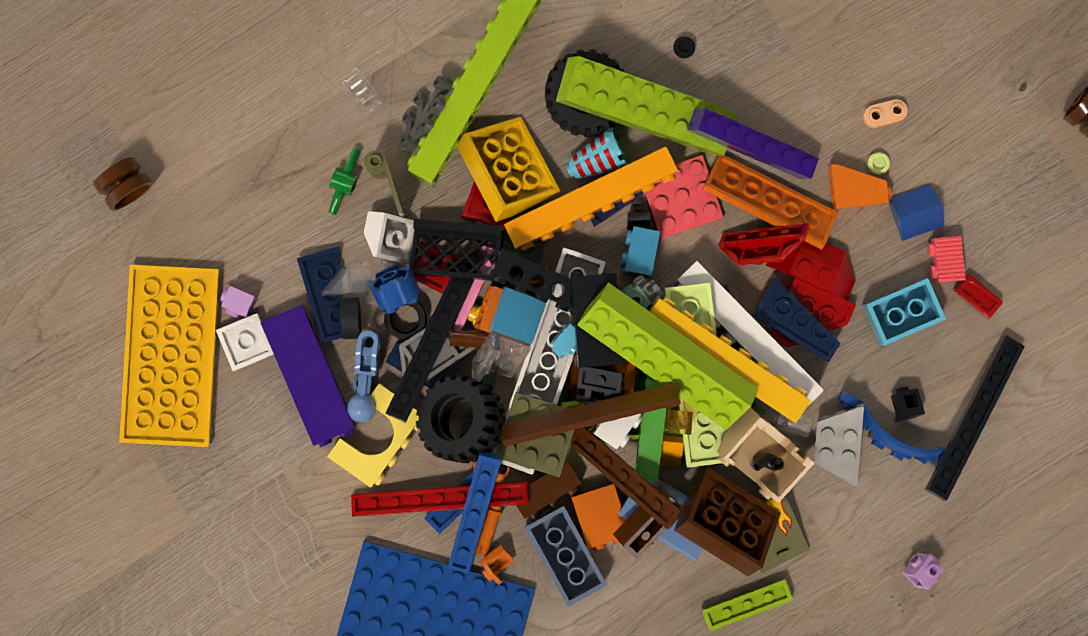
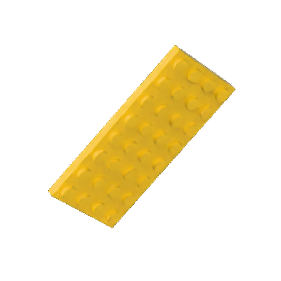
M130 265L119 443L210 447L220 281L219 269Z

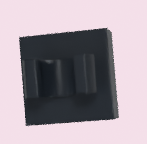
M634 204L633 212H628L627 230H632L634 226L649 229L650 212H643V204Z

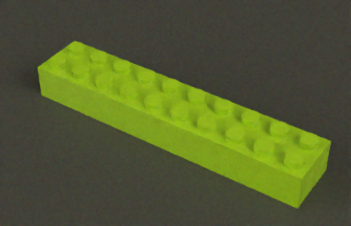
M502 0L497 8L498 14L496 19L491 18L485 29L487 31L485 38L478 40L474 48L476 50L473 58L469 57L463 67L465 69L462 77L458 76L452 85L453 93L450 97L446 96L443 100L446 103L444 109L439 116H434L432 119L434 121L433 128L428 136L426 134L423 135L418 144L420 150L417 155L413 153L407 163L409 166L408 171L413 177L433 188L435 187L456 151L460 140L470 127L543 0Z

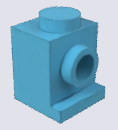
M567 323L550 342L554 346L552 351L561 359L564 355L566 356L568 353L572 355L576 351L575 328L570 323Z

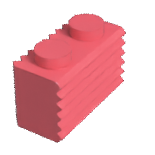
M961 236L930 239L931 243L927 247L928 255L933 260V265L930 266V277L934 279L935 283L965 280Z

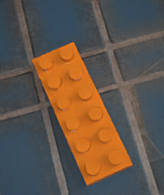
M725 155L717 157L702 189L776 227L809 223L810 228L804 241L820 249H823L839 213Z

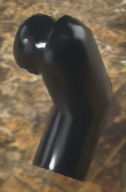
M765 453L752 461L751 466L755 471H759L764 467L777 471L783 469L784 461L773 454Z

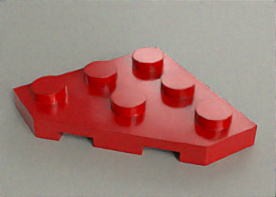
M797 278L793 279L789 289L796 299L829 332L848 325L856 307V304ZM774 329L769 334L778 344L787 348L797 345V343Z

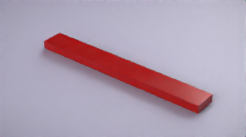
M528 482L495 484L488 507L529 504ZM470 486L351 494L352 517L464 509Z

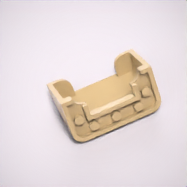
M752 407L727 429L717 450L720 454L717 458L725 466L728 467L730 464L736 466L761 487L759 492L766 499L769 500L772 497L778 503L814 464L795 443ZM770 453L778 458H782L784 467L782 470L772 471L765 467L755 471L751 463L761 455Z

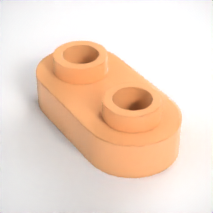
M897 99L875 104L864 111L863 121L870 128L882 127L903 120L907 115L908 109L903 101ZM894 107H898L900 109L899 114H895L893 112ZM873 112L878 113L879 118L877 120L872 118Z

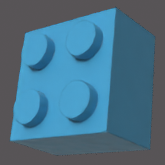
M634 226L631 231L626 233L624 246H628L627 253L622 254L620 267L624 268L623 273L635 276L642 275L645 278L652 276L660 231Z

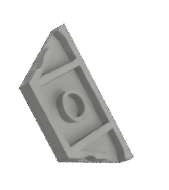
M426 328L399 345L402 375H404ZM449 332L426 382L477 348L449 346Z
M858 404L853 409L841 410L832 416L827 415L817 420L814 463L853 486H858L864 404Z

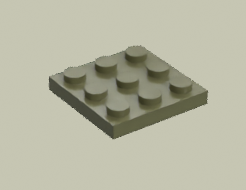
M515 392L506 424L568 408ZM575 430L509 446H504L501 438L496 455L502 456V460L561 478Z

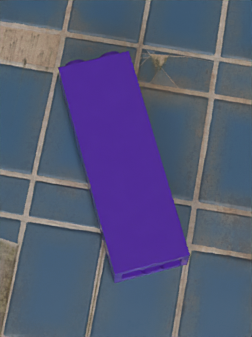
M300 305L260 322L313 446L319 444L321 448L333 443L331 439L339 435L342 439L353 434L352 429L356 428V425L348 414L345 399L305 307Z

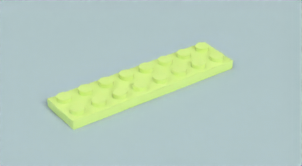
M710 282L664 288L665 297L676 304L674 307L680 313L686 310L695 316L693 320L695 323L701 325L703 322L714 329L712 334L717 337ZM681 399L679 411L686 467L722 463L717 458L720 455L717 450L727 430Z

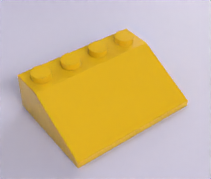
M521 116L465 133L457 146L496 222L515 216L560 192Z

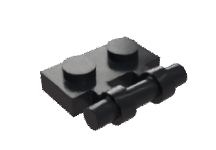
M600 367L579 368L577 388L585 389V394L578 393L576 401L586 405L613 398L614 395L621 396L623 394L625 372ZM594 391L605 393L604 398L596 397Z

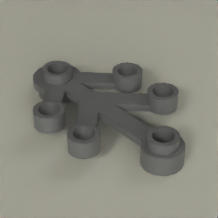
M445 75L437 76L433 82L435 90L426 105L427 95L420 91L416 93L413 98V103L417 105L416 115L408 110L402 117V122L406 124V130L399 141L401 151L412 153L418 147L419 138L426 132L431 131L434 126V121L431 118L440 113L446 104L445 101L439 98V95H446L451 90L453 80Z

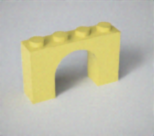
M381 383L378 384L370 397L374 400L376 409L387 416L392 423L394 436L391 445L384 452L373 455L362 452L344 438H340L327 456L370 488L374 484L380 485L386 476L383 473L386 467L389 466L391 468L399 458L396 453L400 448L405 449L411 441L409 435L413 429L419 430L416 428V421H419V416L416 415L417 409L413 407L406 424L385 414L395 393Z

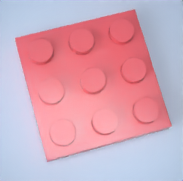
M703 155L675 164L679 172L675 175L676 179L666 184L662 182L654 190L645 193L657 231H660V239L724 218L717 197L702 190L709 176Z

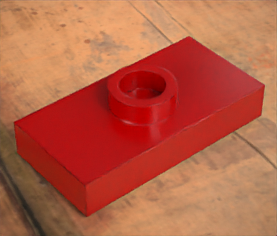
M967 274L965 280L961 281L954 292L986 319H990L1002 305L1003 301L974 277Z

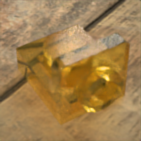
M666 410L664 432L691 435L693 412Z

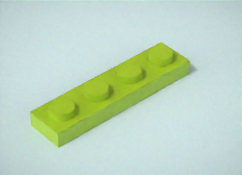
M783 578L701 609L708 630L711 632L793 601L787 582Z

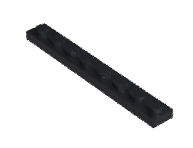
M469 257L475 265L481 262L477 259ZM466 259L457 268L460 272L467 273L473 266ZM450 278L385 412L386 415L406 424L474 282L473 279Z
M1008 335L1001 338L925 488L926 491L943 501L948 500L1025 347Z

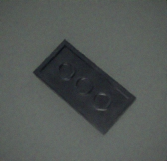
M617 274L570 277L578 368L624 364L622 356L577 325L586 308L608 283L618 289Z

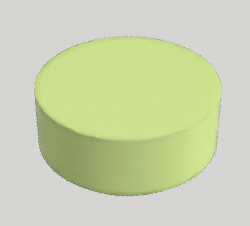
M874 153L867 160V169L874 175H882L890 167V160L884 153Z

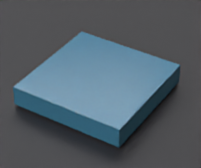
M503 287L489 330L532 344L546 303L516 290Z

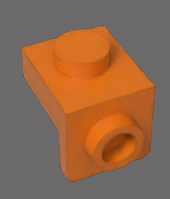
M500 544L480 560L484 567L482 573L489 581L494 580L500 585L502 581L497 574L510 565L514 559Z

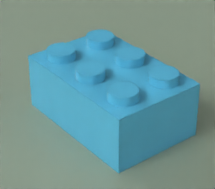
M928 278L862 305L879 346L888 345L946 320Z

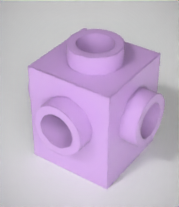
M917 553L910 559L909 565L903 571V574L916 588L929 590L939 580L944 568L938 563V558L933 554Z

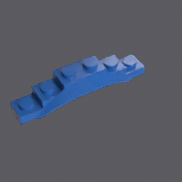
M841 392L838 400L842 402L841 406L850 410L857 407L858 404H864L862 429L866 431L870 429L867 437L872 439V445L881 450L884 447L891 450L890 455L900 461L903 458L910 460L913 456L914 459L923 464L927 462L934 463L937 457L939 458L937 462H939L945 450L944 448L937 447L935 450L918 449L896 440L877 424L863 401L847 392Z

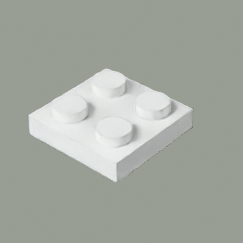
M258 313L216 330L232 371L239 370L274 355L260 322L262 321Z

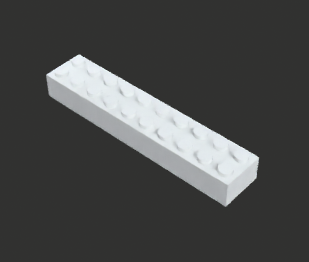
M563 248L555 272L569 278L602 274L606 262ZM555 284L551 290L552 294L555 297H559L562 294V287L559 284ZM547 301L505 415L506 421L515 392L557 405L573 354L570 355L568 353L561 359L552 351L554 346L550 342L567 323L574 326L573 310L568 309V312L562 311L555 307V302ZM499 436L497 439L499 441V444L502 436ZM499 444L494 448L492 454H497ZM501 460V464L530 474L534 472V469Z

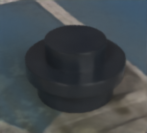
M686 36L678 38L673 45L675 55L681 59L691 57L695 52L694 41Z

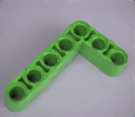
M643 373L645 390L663 386L646 373ZM667 407L641 414L643 419L640 422L635 470L647 481L657 482Z

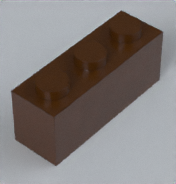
M566 460L561 478L545 473L528 484L529 504L516 506L524 519L527 517L533 519L542 513L540 509L548 505L551 508L561 502L559 497L566 493L570 496L579 491L580 488L578 486L582 483L568 460Z
M660 485L657 487V489L661 493H663L669 500H671L676 506H678L682 511L684 510V508L663 487H661ZM639 506L613 535L635 558H638L665 528Z

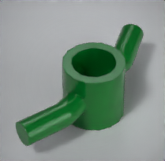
M353 148L344 169L336 167L332 175L329 188L334 189L335 193L328 211L331 214H337L343 194L351 195L356 186L358 175L352 173L360 154L358 149Z

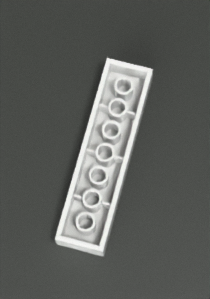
M698 261L693 263L674 283L677 286L710 282L716 328H720L724 332L723 336L732 341L733 345L735 344L739 349L741 347L751 354L750 360L756 364L760 360L770 367L769 373L775 377L779 373L789 380L787 385L793 389L798 386L808 393L806 397L811 400L810 405L824 390Z

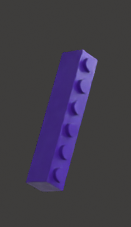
M706 108L694 109L687 128L692 133L799 179H812L819 160L818 157Z

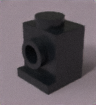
M908 386L896 389V394L891 396L896 414L895 422L914 419L925 414L918 388L909 390Z

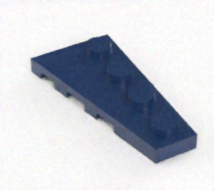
M340 246L297 258L322 344L342 338L340 320L342 288Z
M775 277L752 316L826 362H830L840 342Z

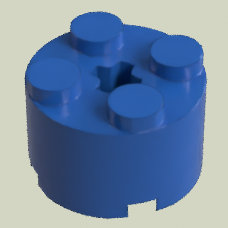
M398 264L387 267L375 274L376 279L373 282L371 279L368 281V285L379 308L385 310L387 314L397 311L400 306L406 303L413 304L419 300L420 288L408 264H404L405 267L401 268Z

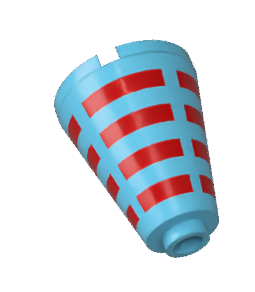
M613 127L605 130L568 159L569 164L566 165V168L571 177L575 176L576 179L611 173L630 164L621 140L615 139L618 135Z

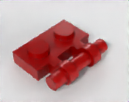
M423 242L419 243V247L422 250L428 246ZM436 246L426 253L429 259L431 256L437 258L442 254L439 250L435 249ZM452 254L447 255L453 263L458 261L453 258ZM422 256V258L416 261L415 269H423L430 263ZM443 258L440 267L436 266L439 271H445L451 264L446 258ZM414 275L417 282L443 294L450 280L449 277Z

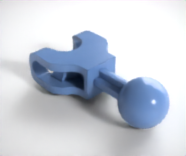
M364 331L358 337L354 374H359L357 395L350 399L347 406L349 416L354 421L360 423L371 420L376 412V404L370 397L372 376H377L382 339L379 334L372 331ZM372 337L374 340L373 346L368 348L366 340Z

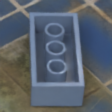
M564 504L524 525L528 536L567 607L607 586L602 573Z

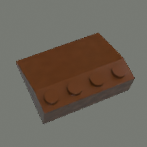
M707 467L683 507V513L678 518L674 531L746 576H750L763 568L781 513Z

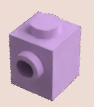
M229 286V289H225L220 299L222 301L221 307L226 308L225 313L236 318L239 314L249 317L258 297Z

